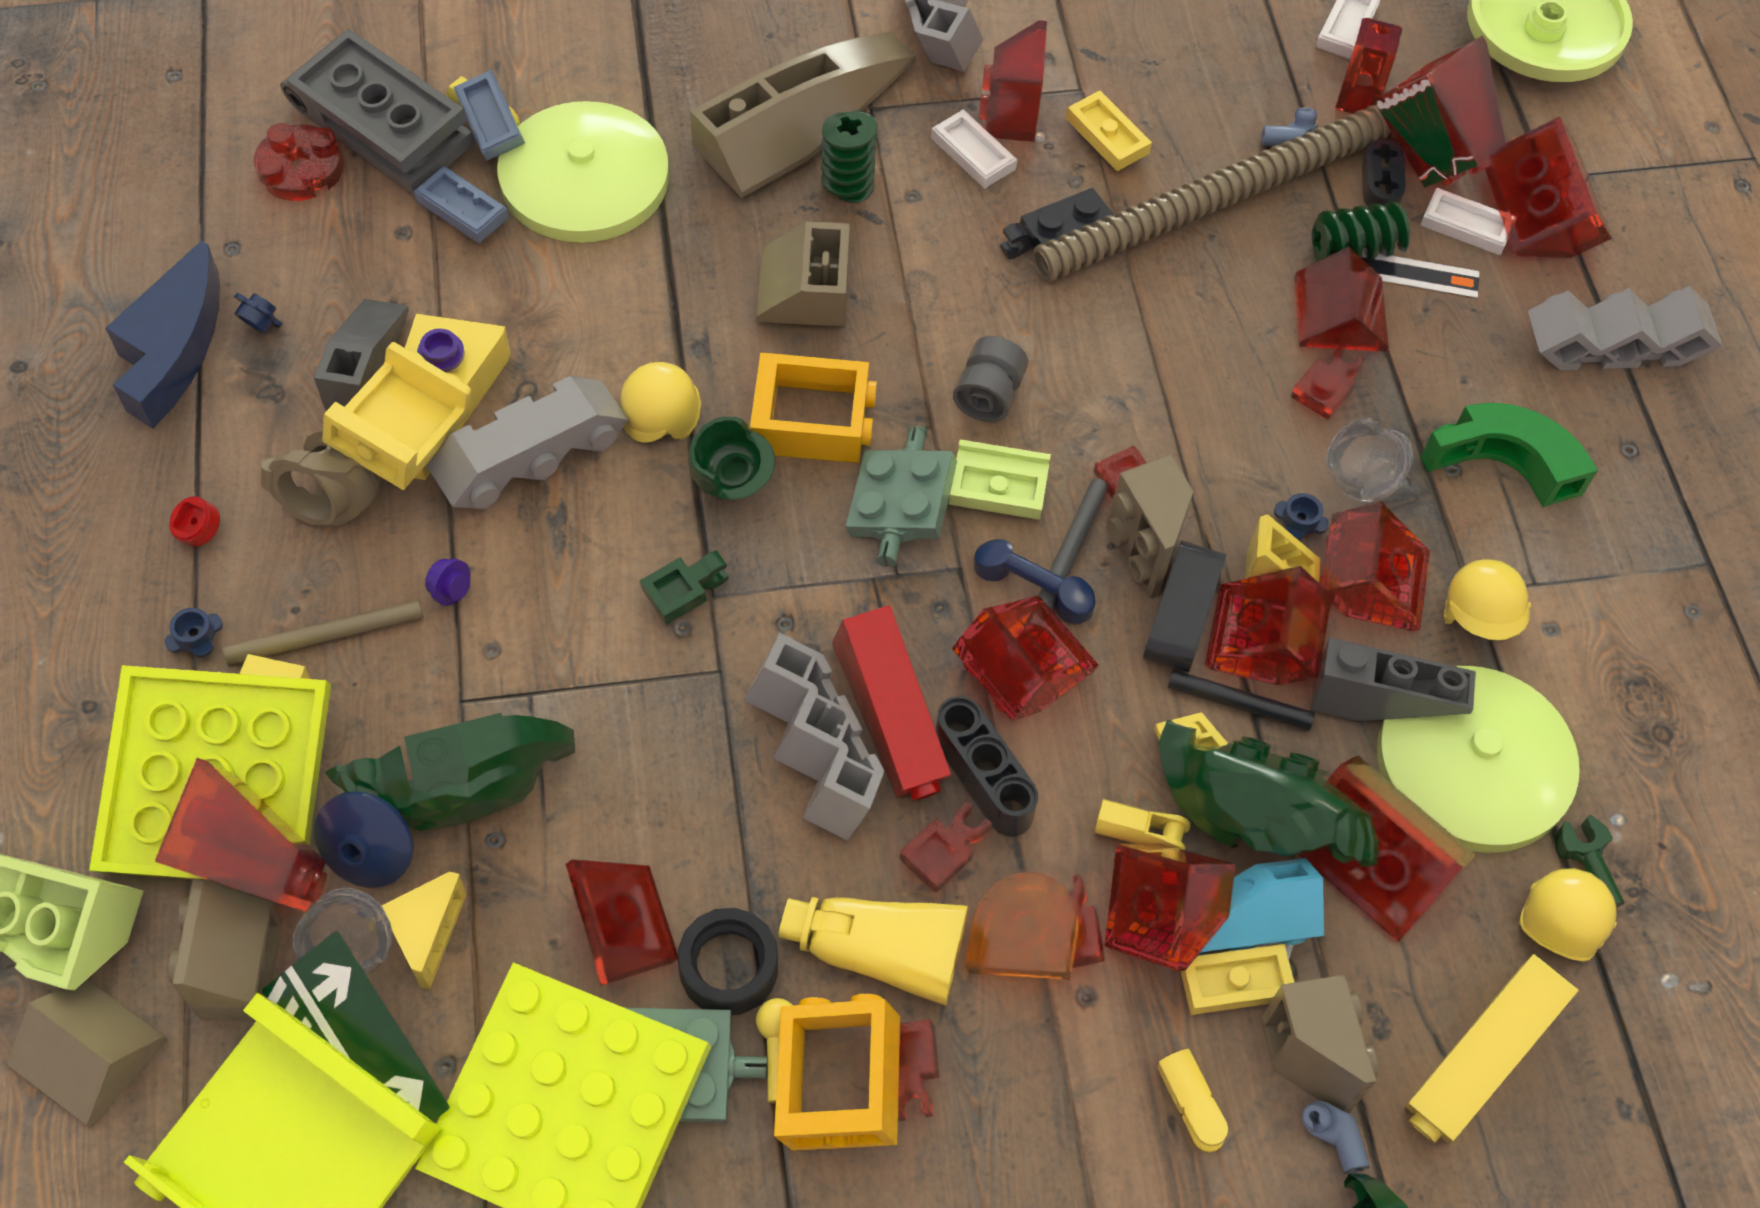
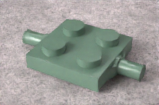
M914 426L908 428V435L903 449L865 450L845 527L850 537H873L881 541L876 561L884 567H888V563L890 567L896 565L899 547L902 542L914 539H940L957 460L953 451H924L923 447L927 430L921 426H917L916 429Z
M626 1008L704 1040L712 1046L679 1122L727 1123L728 1094L734 1083V1078H767V1056H735L730 1040L731 1010Z

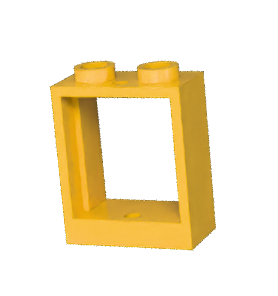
M760 353L750 430L758 433L770 443L775 456L860 463L862 445L871 446L873 419L865 418L866 408H875L877 381H868L869 362ZM778 386L854 393L851 427L774 420Z
M857 994L851 997V1001L831 1003V1001L824 998L810 997L800 1000L799 1005L781 1006L774 1137L790 1150L897 1145L900 1015L886 999L875 994ZM871 1026L869 1109L802 1112L805 1030Z

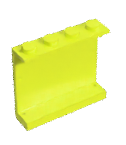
M257 992L243 1010L256 1022L149 1159L144 1160L129 1155L124 1161L127 1166L139 1174L134 1181V1184L139 1189L160 1202L167 1197L180 1208H383L441 1130V1127L277 1003Z

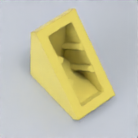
M1268 514L1261 516L1247 550L1244 592L1305 601L1318 599L1320 558Z
M449 871L380 906L419 986L429 990L467 894L460 874Z

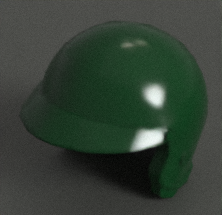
M723 416L702 426L692 439L689 450L688 466L693 480L700 489L718 500H736L756 493L769 481L775 467V454L770 443L758 433L749 430L748 424L738 417Z

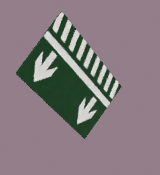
M334 931L262 989V993L266 998L277 1003L430 1120L435 1121L449 1110V1104L338 931Z

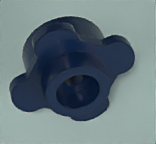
M236 293L234 296L235 299L241 302L234 315L255 330L266 334L272 324L278 328H281L283 325L282 322L273 316L277 308L261 296L254 293L250 299L239 293Z
M1307 493L1295 494L1287 502L1280 501L1274 509L1275 516L1283 521L1286 530L1299 541L1303 539L1304 535L1310 533L1323 534L1329 525L1328 519L1322 516L1323 506L1321 502L1313 495ZM1297 516H1302L1305 520H1300Z
M198 608L183 609L171 619L169 625L171 634L165 638V645L172 653L183 650L193 652L198 658L206 657L213 651L212 641L215 633L223 627L222 620L217 614L207 615ZM193 631H198V634L195 636L189 635Z

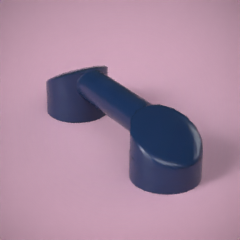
M1004 539L989 540L976 550L974 569L982 579L999 581L1011 572L1057 596V613L1066 622L1080 624L1089 620L1093 615L1095 594L1092 587L1082 578L1076 576L1063 578L1014 553L1011 543Z

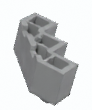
M905 0L912 17L914 30L930 62L964 72L984 40L970 9L965 7L968 0Z
M1691 286L1667 294L1664 299L1650 306L1628 288L1622 292L1609 295L1604 301L1590 308H1587L1567 290L1547 298L1542 304L1528 310L1540 354L1560 371L1579 370L1581 363L1601 362L1602 369L1639 368L1642 363L1641 360H1661L1663 367L1682 366L1722 347L1709 304Z
M568 376L553 384L555 392L533 402L530 396H527L494 412L495 421L475 431L469 424L452 432L429 462L427 468L452 507L487 510L497 501L501 491L512 477L546 481L558 469L559 463L571 448L603 452L616 440L617 434L629 420L602 381Z
M779 632L761 663L744 701L788 722L773 759L817 780L803 819L848 841L870 810L883 777L884 769L876 754L869 755L859 736L863 729L845 695L838 696L829 678L832 670L825 656Z

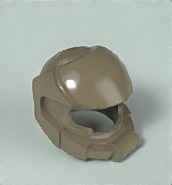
M323 431L307 436L303 446L304 451L291 450L288 454H281L276 458H266L261 462V487L266 491H270L271 495L282 504L283 511L310 525H345L372 505V502L378 495L381 483L380 476L363 467L351 457L345 456L322 442ZM291 471L302 472L313 477L325 492L321 495H313L304 487H297L292 479Z

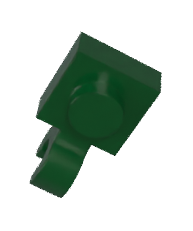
M717 550L708 553L689 567L680 557L641 579V589L667 625L707 601L705 588H716L729 579L728 574L724 570L727 564Z

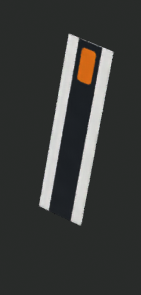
M1364 251L1362 252L1361 259L1355 262L1353 276L1478 298L1479 271L1396 256L1384 257L1383 254L1379 253L1375 259L1370 260L1367 259Z

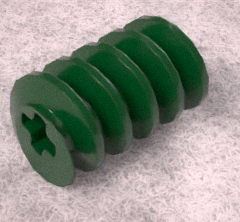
M862 111L842 112L828 117L823 123L821 182L829 193L849 203H861L869 198L873 192L877 123L874 116Z
M1389 201L1384 205L1371 204L1367 208L1365 206H1355L1351 211L1347 208H1340L1335 212L1322 211L1314 222L1311 235L1316 262L1321 267L1326 266L1331 253L1333 261L1336 264H1342L1345 261L1346 251L1351 261L1358 262L1361 259L1363 250L1367 259L1372 260L1377 257L1379 248L1384 257H1391L1394 254L1395 244L1401 252H1406L1409 245L1410 228L1408 216L1403 206L1398 202Z

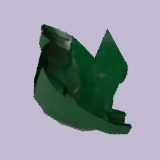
M502 713L405 736L404 739L414 780H408L400 745L380 758L353 760L347 765L335 766L325 771L331 782L342 788L344 792H365L384 799L403 816L411 828L419 831L441 829L479 820L524 801L533 790L537 776L545 761H557L575 753L574 730L557 721L531 716H502Z
M1167 719L1158 742L1163 773L1176 804L1199 829L1230 848L1240 846L1235 844L1239 837L1255 851L1282 856H1295L1324 848L1329 851L1334 859L1343 864L1356 861L1362 867L1377 865L1379 841L1372 822V816L1322 778L1328 772L1318 769L1320 761L1294 752H1290L1289 758L1270 753V744L1246 736H1242L1241 742L1233 741L1223 746H1195L1197 729L1182 726Z

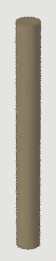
M418 599L224 646V656L229 666L245 662L248 654L266 657L423 618V613Z

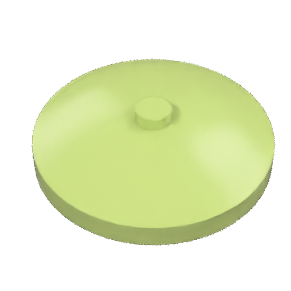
M1469 0L1467 6L1470 30L1486 53L1510 70L1527 77L1551 82L1581 81L1607 71L1623 54L1633 28L1632 13L1626 0Z
M590 101L571 102L544 109L532 115L518 126L525 143L499 155L497 172L501 195L513 216L527 228L540 235L566 242L585 243L602 241L635 229L658 209L669 184L668 155L658 132L639 115L608 103Z
M1456 666L1476 671L1472 713L1383 720L1377 740V760L1382 780L1389 795L1401 812L1422 831L1443 843L1460 849L1483 853H1499L1523 848L1550 832L1572 804L1577 791L1580 772L1576 744L1560 713L1542 694L1528 684L1497 670L1476 666Z

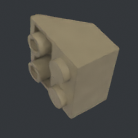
M805 221L762 247L757 322L845 327L850 223Z
M1172 455L1120 473L1116 492L1113 495L1110 517L1107 520V531L1110 539L1116 546L1122 547L1128 558V566L1132 577L1137 583H1143L1150 597L1160 594L1194 493Z
M193 879L189 898H183L179 908L178 919L182 936L179 950H173L170 955L168 964L169 981L200 1020L256 1021L243 1010L257 992L264 996L262 989L272 982L282 918L270 900L205 879Z
M1345 975L1282 984L1260 1018L1273 1070L1319 1101L1330 1103L1346 1113H1350L1376 1082L1375 1077L1378 1076L1379 1068L1374 1048L1371 1044H1365L1360 1024L1362 1023L1363 1013L1359 997L1356 992L1349 991Z

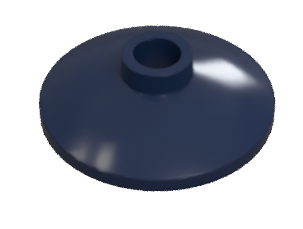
M345 792L330 799L320 809L316 817L314 838L317 849L328 867L344 880L362 887H383L397 881L410 866L414 853V843L410 828L403 816L384 799L365 792Z

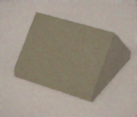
M86 980L76 990L61 988L28 1003L6 1065L87 1127L91 1128L167 1039L89 980Z

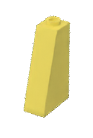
M416 314L405 349L417 352L422 337L427 332L438 328L450 330L463 343L465 356L462 363L456 369L446 372L459 377L472 390L468 416L455 430L457 431L466 423L509 361L511 353L505 326ZM429 462L414 479H427L431 473L427 468Z
M1533 954L1516 971L1405 1105V1108L1413 1114L1409 1119V1123L1433 1143H1436L1439 1138H1442L1447 1144L1453 1142L1579 990Z

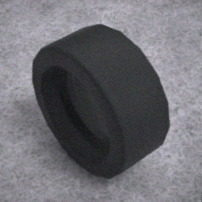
M738 908L714 909L697 917L684 931L678 947L680 981L689 999L701 1009L731 1010V1015H740L758 1007L772 992L778 976L777 941L769 926L754 913ZM735 934L745 937L755 945L759 953L760 965L756 976L748 984L738 989L721 990L711 987L702 979L697 969V958L701 947L707 941L719 935Z

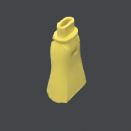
M812 897L810 903L788 898L778 937L799 942L800 950L810 951L819 960L829 965L871 977L910 994L946 1006L964 934L968 906L937 903L880 902L844 897L823 899L820 906V899Z

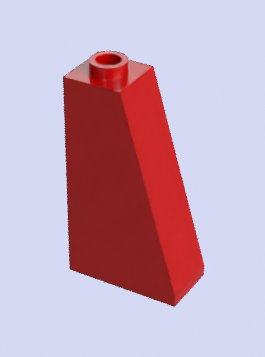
M887 605L843 619L832 644L896 798L910 794L912 801H917L941 792L939 784L943 783L951 773L891 606Z

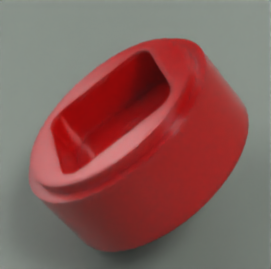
M197 496L188 497L182 500L171 514L169 522L171 534L174 538L189 546H202L209 542L216 534L220 524V514L212 503Z

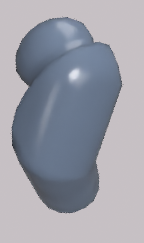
M1302 107L1295 111V121H1292L1288 126L1264 125L1261 145L1268 147L1280 146L1285 141H1291L1297 136L1301 137L1307 132H1312L1318 127V124L1315 123L1317 112L1312 108Z
M1324 1101L1311 1102L1305 1106L1301 1114L1303 1125L1312 1135L1336 1147L1344 1174L1357 1173L1370 1168L1357 1122L1352 1115Z

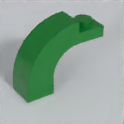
M1479 403L1465 406L1456 425L1452 423L1445 424L1431 433L1420 457L1428 472L1473 459H1491L1507 464L1527 480L1542 507L1582 496L1598 472L1584 447L1557 422L1536 411L1504 403Z

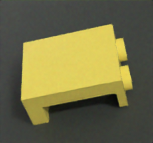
M392 342L386 348L383 366L345 407L334 402L324 413L322 442L345 456L351 457L363 467L404 491L441 448L450 434L466 419L469 412L472 390L456 375L445 373L425 361L416 351L407 350L399 344Z

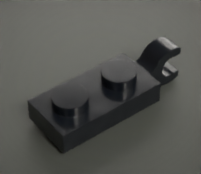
M1092 187L1022 215L1020 223L1010 224L1003 229L1002 233L1008 241L1001 243L1000 248L1008 259H1014L1034 249L1039 244L1046 245V242L1051 239L1057 240L1063 234L1069 235L1075 229L1080 230L1085 225H1092L1097 220L1103 221L1106 216H1114V214Z

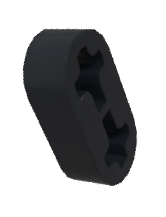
M1377 139L1372 141L1367 148L1362 163L1363 199L1367 206L1375 203L1384 205L1389 201L1401 203L1406 188L1405 155L1402 147L1392 140ZM1382 158H1384L1388 167H1382ZM1380 184L1385 185L1386 194H1384L1382 188L1379 187Z

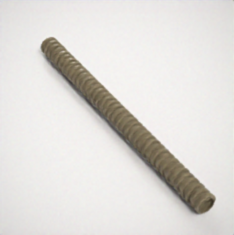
M1443 75L1438 79L1431 80V86H1426V88H1433L1441 116L1460 108L1463 98L1462 90L1454 77ZM1417 91L1414 96H1408L1404 101H1401V100H1400V101H1398L1397 105H1391V106L1396 107V106H1398L1399 102L1405 103V101H1406L1409 97L1414 98V97L1417 95V93H1418V92H1421V91ZM1424 94V97H1425V100H1426V103H1427L1429 112H1430V114H1431L1432 119L1434 120V118H1433V116H1432V113H1431V110H1430V108H1429L1428 102H1427V98H1426V96H1425V94ZM1377 104L1371 105L1365 110H1359L1355 114L1346 116L1344 119L1340 118L1333 123H1328L1323 128H1316L1312 132L1303 134L1301 137L1297 136L1291 141H1285L1280 146H1273L1269 150L1260 152L1258 155L1254 154L1248 159H1242L1237 164H1230L1226 169L1221 168L1215 173L1205 175L1204 178L1199 177L1193 183H1185L1182 187L1173 188L1170 192L1166 191L1159 197L1154 196L1148 201L1140 202L1137 206H1130L1126 211L1121 210L1115 213L1114 216H1106L1103 221L1097 220L1092 225H1085L1080 230L1075 229L1071 231L1069 235L1063 234L1057 240L1051 239L1046 242V245L1039 244L1033 251V261L1036 270L1045 281L1053 282L1057 277L1062 278L1068 275L1069 272L1074 273L1078 271L1080 267L1086 268L1092 262H1100L1103 260V257L1109 258L1115 252L1121 253L1126 248L1135 247L1137 243L1142 244L1148 241L1149 238L1154 239L1158 237L1160 233H1168L1171 229L1181 227L1182 224L1187 225L1194 219H1201L1204 215H1210L1216 210L1220 211L1227 205H1234L1238 201L1247 199L1249 196L1252 197L1259 192L1267 191L1270 187H1276L1281 182H1288L1292 178L1301 176L1303 173L1307 174L1313 169L1321 168L1324 164L1328 165L1335 160L1342 159L1345 155L1349 156L1356 151H1361L1369 146L1372 141L1394 137L1399 132L1381 113L1384 109L1390 110V107L1380 110Z

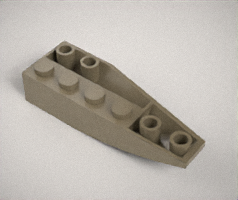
M891 32L828 45L792 58L751 77L690 110L692 146L732 189L743 198L814 157L822 149V127L828 117L836 113L863 111L915 62L916 56Z

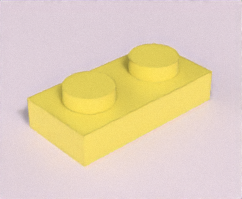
M1101 91L1067 108L1066 120L1116 171L1150 154L1152 142Z
M1285 944L1195 956L1187 966H1179L1191 1015L1270 1004L1282 984L1295 983ZM1189 957L1186 961H1181L1180 964L1185 965L1191 957Z

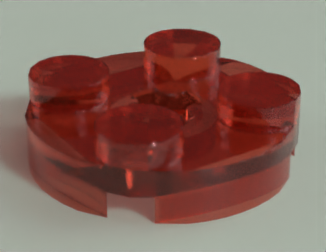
M277 123L267 130V137L260 142L254 154V167L260 182L266 185L269 193L283 200L303 201L316 197L314 191L323 188L325 185H327L328 190L336 185L343 173L344 163L340 148L333 132L324 127L319 128L312 125L289 126L285 123ZM296 159L307 160L301 161L298 166H292L291 164Z

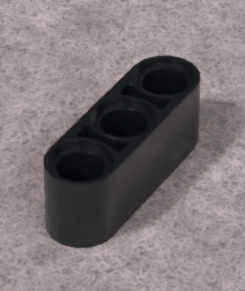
M1183 540L1180 541L1143 654L1144 659L1189 673L1227 554Z
M955 696L947 699L938 710L935 730L946 761L990 825L998 833L1012 837L1024 834L1033 822L1038 803V791L1035 784L976 702L964 696ZM961 723L969 729L957 732L950 729L948 725ZM980 761H987L992 763L996 769L983 771L974 764ZM1014 800L1019 802L1025 809L1011 811L1006 809L1002 802Z

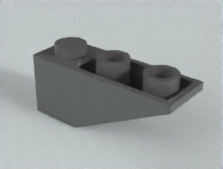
M364 299L328 340L314 376L325 410H328L334 402L345 407L383 366L386 348L392 342L397 343L409 312L408 306Z
M1329 637L1315 672L1310 710L1355 721L1471 714L1474 706L1476 671Z

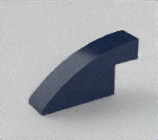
M200 241L105 328L118 356L133 365L113 386L126 412L152 429L176 405L192 383L205 359L215 331L219 311L220 279L210 248L203 241Z

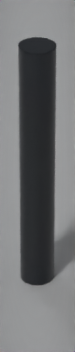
M1174 669L1167 687L1310 731L1315 717V712Z

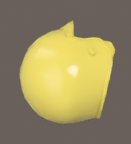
M666 362L645 364L633 371L622 387L620 405L629 419L623 428L626 434L635 441L649 443L667 434H670L673 439L683 440L690 436L696 427L701 410L699 391L688 374L679 366Z
M1482 559L1465 565L1455 574L1450 583L1444 611L1445 624H1452L1456 620L1471 634L1488 640H1506L1519 635L1526 629L1530 617L1531 602H1528L1529 595L1525 581L1513 567L1502 561Z
M1575 868L1559 869L1531 885V891L1519 921L1522 930L1541 946L1566 958L1584 962L1589 961L1615 928L1617 924L1616 903L1606 884L1593 874Z

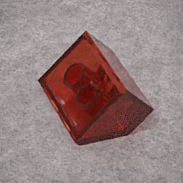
M1560 116L1480 155L1516 256L1572 258L1612 239L1576 142Z
M1357 755L1341 763L1327 781L1372 816V822L1379 841L1377 865L1362 867L1356 861L1343 864L1334 859L1329 851L1324 848L1299 854V856L1306 858L1319 874L1393 939L1399 942L1448 891L1475 860L1477 855Z

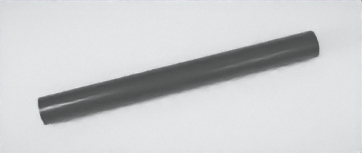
M1099 478L1092 479L1050 569L1051 572L1063 578L1068 577L1109 488L1104 480ZM1041 588L1033 605L1034 609L1031 610V614L1024 625L1029 634L1031 632L1027 628L1038 631L1034 635L1036 637L1042 634L1043 627L1046 625L1044 622L1045 620L1048 621L1057 601L1055 594Z

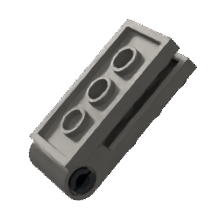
M350 29L342 32L280 83L285 97L301 114L413 195L414 190L443 166H450L476 143L472 131L462 125L468 120L463 107Z

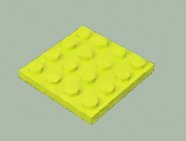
M122 665L89 871L304 888L331 683L327 680Z
M513 962L447 1100L450 1108L439 1117L436 1123L441 1127V1130L423 1152L415 1169L502 1208H641L712 1046L697 1037Z

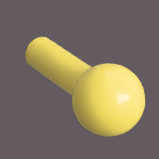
M773 998L764 1002L756 1015L757 1029L767 1039L768 1103H776L781 1006L793 1005L782 998Z

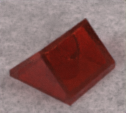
M1350 247L1295 273L1299 347L1387 351L1389 345L1382 277Z
M575 859L565 864L600 986L669 965L678 960V953L649 865Z

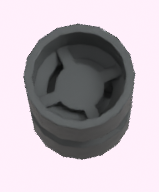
M999 336L979 338L974 343L966 362V368L962 371L953 391V400L956 406L968 416L983 422L1002 421L1009 413L1015 399L1014 391L1020 387L1028 368L1029 360L1026 353L1017 344Z

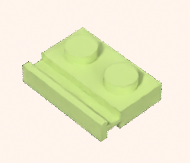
M960 439L956 457L957 465L948 505L1040 520L1051 454Z

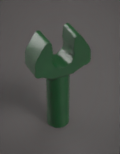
M1589 815L1581 824L1582 831L1588 840V843H1584L1578 840L1571 824L1567 821L1564 822L1557 831L1556 849L1562 859H1572L1583 863L1586 872L1593 874L1606 884L1614 897L1616 908L1622 906L1625 902L1602 857L1604 848L1613 839L1608 828L1595 817Z

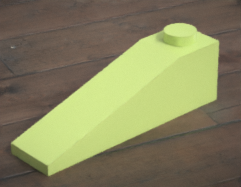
M0 854V952H4L16 963L15 969L26 978L66 990H76L128 943L144 890Z

